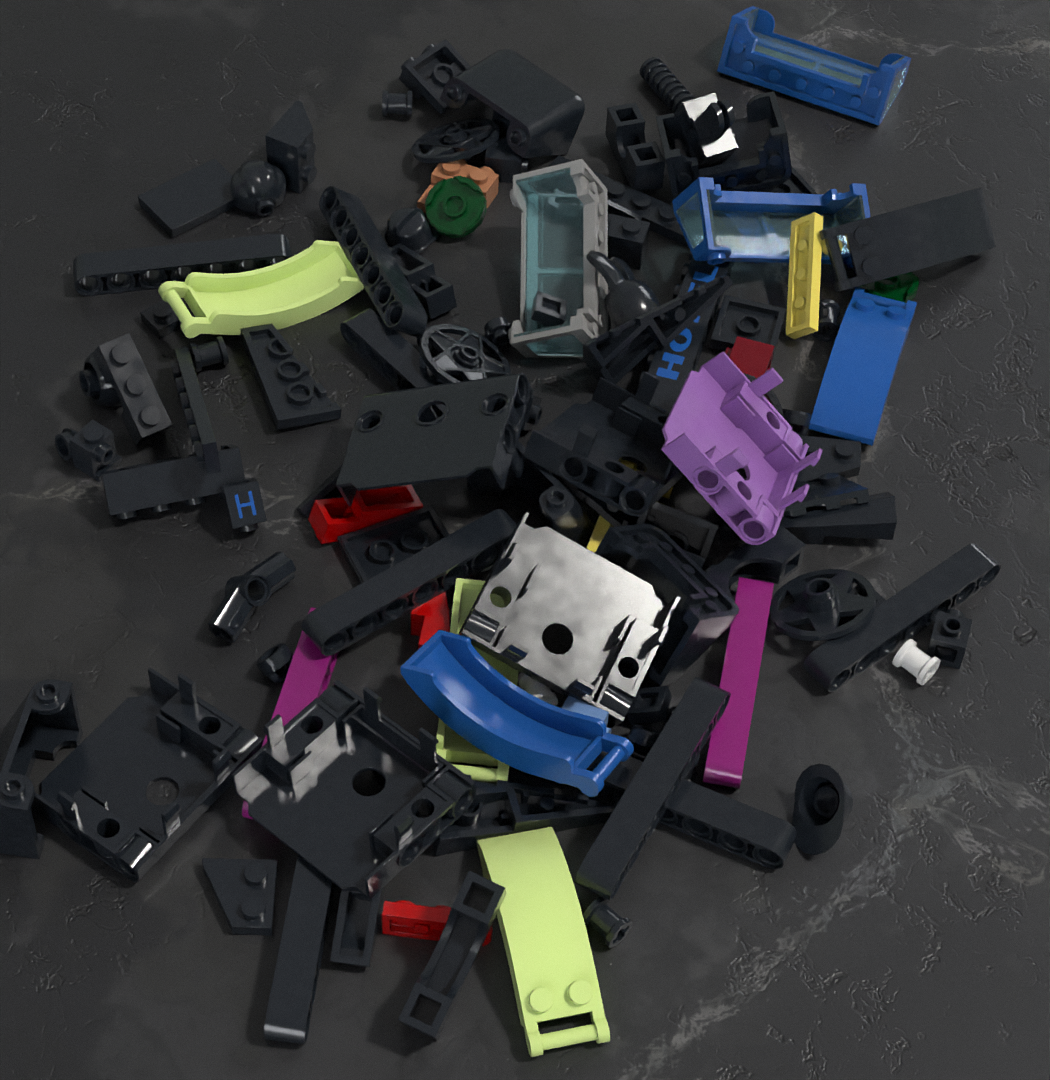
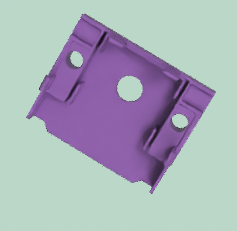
M722 351L703 364L698 372H689L662 428L665 442L661 450L744 542L751 545H760L776 535L786 507L797 500L802 502L806 497L810 487L808 484L803 485L794 492H792L799 471L810 464L815 466L820 459L822 450L819 448L805 457L809 446L807 444L803 445L801 437L796 432L791 431L792 427L764 396L765 393L783 382L782 377L774 368L767 370L763 375L750 382L726 353ZM744 468L747 476L746 481L736 470Z

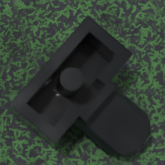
M711 93L683 102L674 113L692 158H697L699 168L728 159L738 148L737 136L734 130L730 129L735 122V114L728 100H718L716 94Z

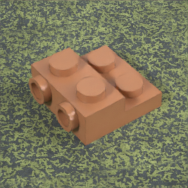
M464 159L439 163L431 173V184L417 201V207L426 214L425 201L429 191L435 184L443 179L453 178V176H463L472 179L481 188L488 208L498 194L499 175L495 174L487 166L477 168L468 165Z

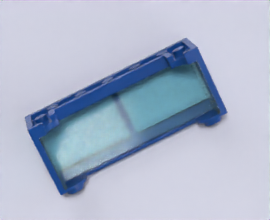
M751 6L732 16L717 72L875 125L882 123L904 85L912 59L910 57L890 53L881 60L879 67L774 33L775 20L772 14L766 10Z
M698 177L672 201L675 217L695 261H707L710 265L722 264L726 261L789 263L791 221L814 212L823 216V230L871 217L866 184L860 183L850 184V191L846 193H837V189H830L825 194L721 191V185L714 184L713 178ZM845 234L839 235L837 239L843 244L841 251L843 262L847 264L848 268H853ZM822 253L821 264H831L828 255Z

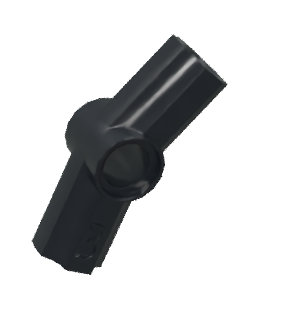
M275 552L243 575L231 577L225 586L224 599L208 622L209 631L228 643H234L257 606L266 604L271 594L295 578L294 573L297 569L292 559L288 558L283 552Z

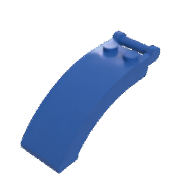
M855 287L829 357L811 416L809 429L873 446L895 371L914 317L917 302L908 300L906 303L866 293L864 288Z
M438 630L400 667L402 676L418 697L446 725L469 743L513 768L560 784L578 787L582 793L589 797L598 795L604 787V780L620 762L626 761L634 751L633 744L627 738L606 733V724L603 720L559 708L513 684L476 651L471 644V639L467 636ZM602 751L608 752L593 771L586 770Z

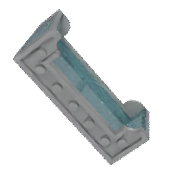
M579 159L513 175V189L510 190V199L513 206L518 207L522 212L520 320L512 322L511 328L508 330V338L510 344L524 357L582 358L583 344L608 331V311L605 309L604 303L608 293V284L586 258V255L591 250L601 252L608 257L607 188L584 160ZM537 290L567 300L564 324L545 326L531 320L533 299Z

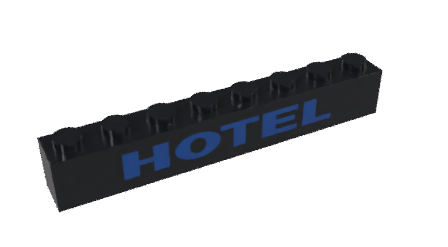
M703 231L698 243L693 242L694 247H696L704 240ZM712 233L715 247L731 248L732 252H737L738 239ZM690 250L689 260L691 262H685L681 273V281L683 283L682 285L676 284L673 299L724 274L730 277L735 262L726 261L722 264L710 265L707 261H695ZM723 294L665 348L657 345V350L653 349L650 351L647 361L648 373L661 379L651 403L671 412L689 372L696 370ZM643 371L641 374L639 385L641 383L645 371Z

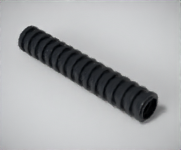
M651 57L641 65V77L673 113L677 111L683 102L695 99L659 57Z

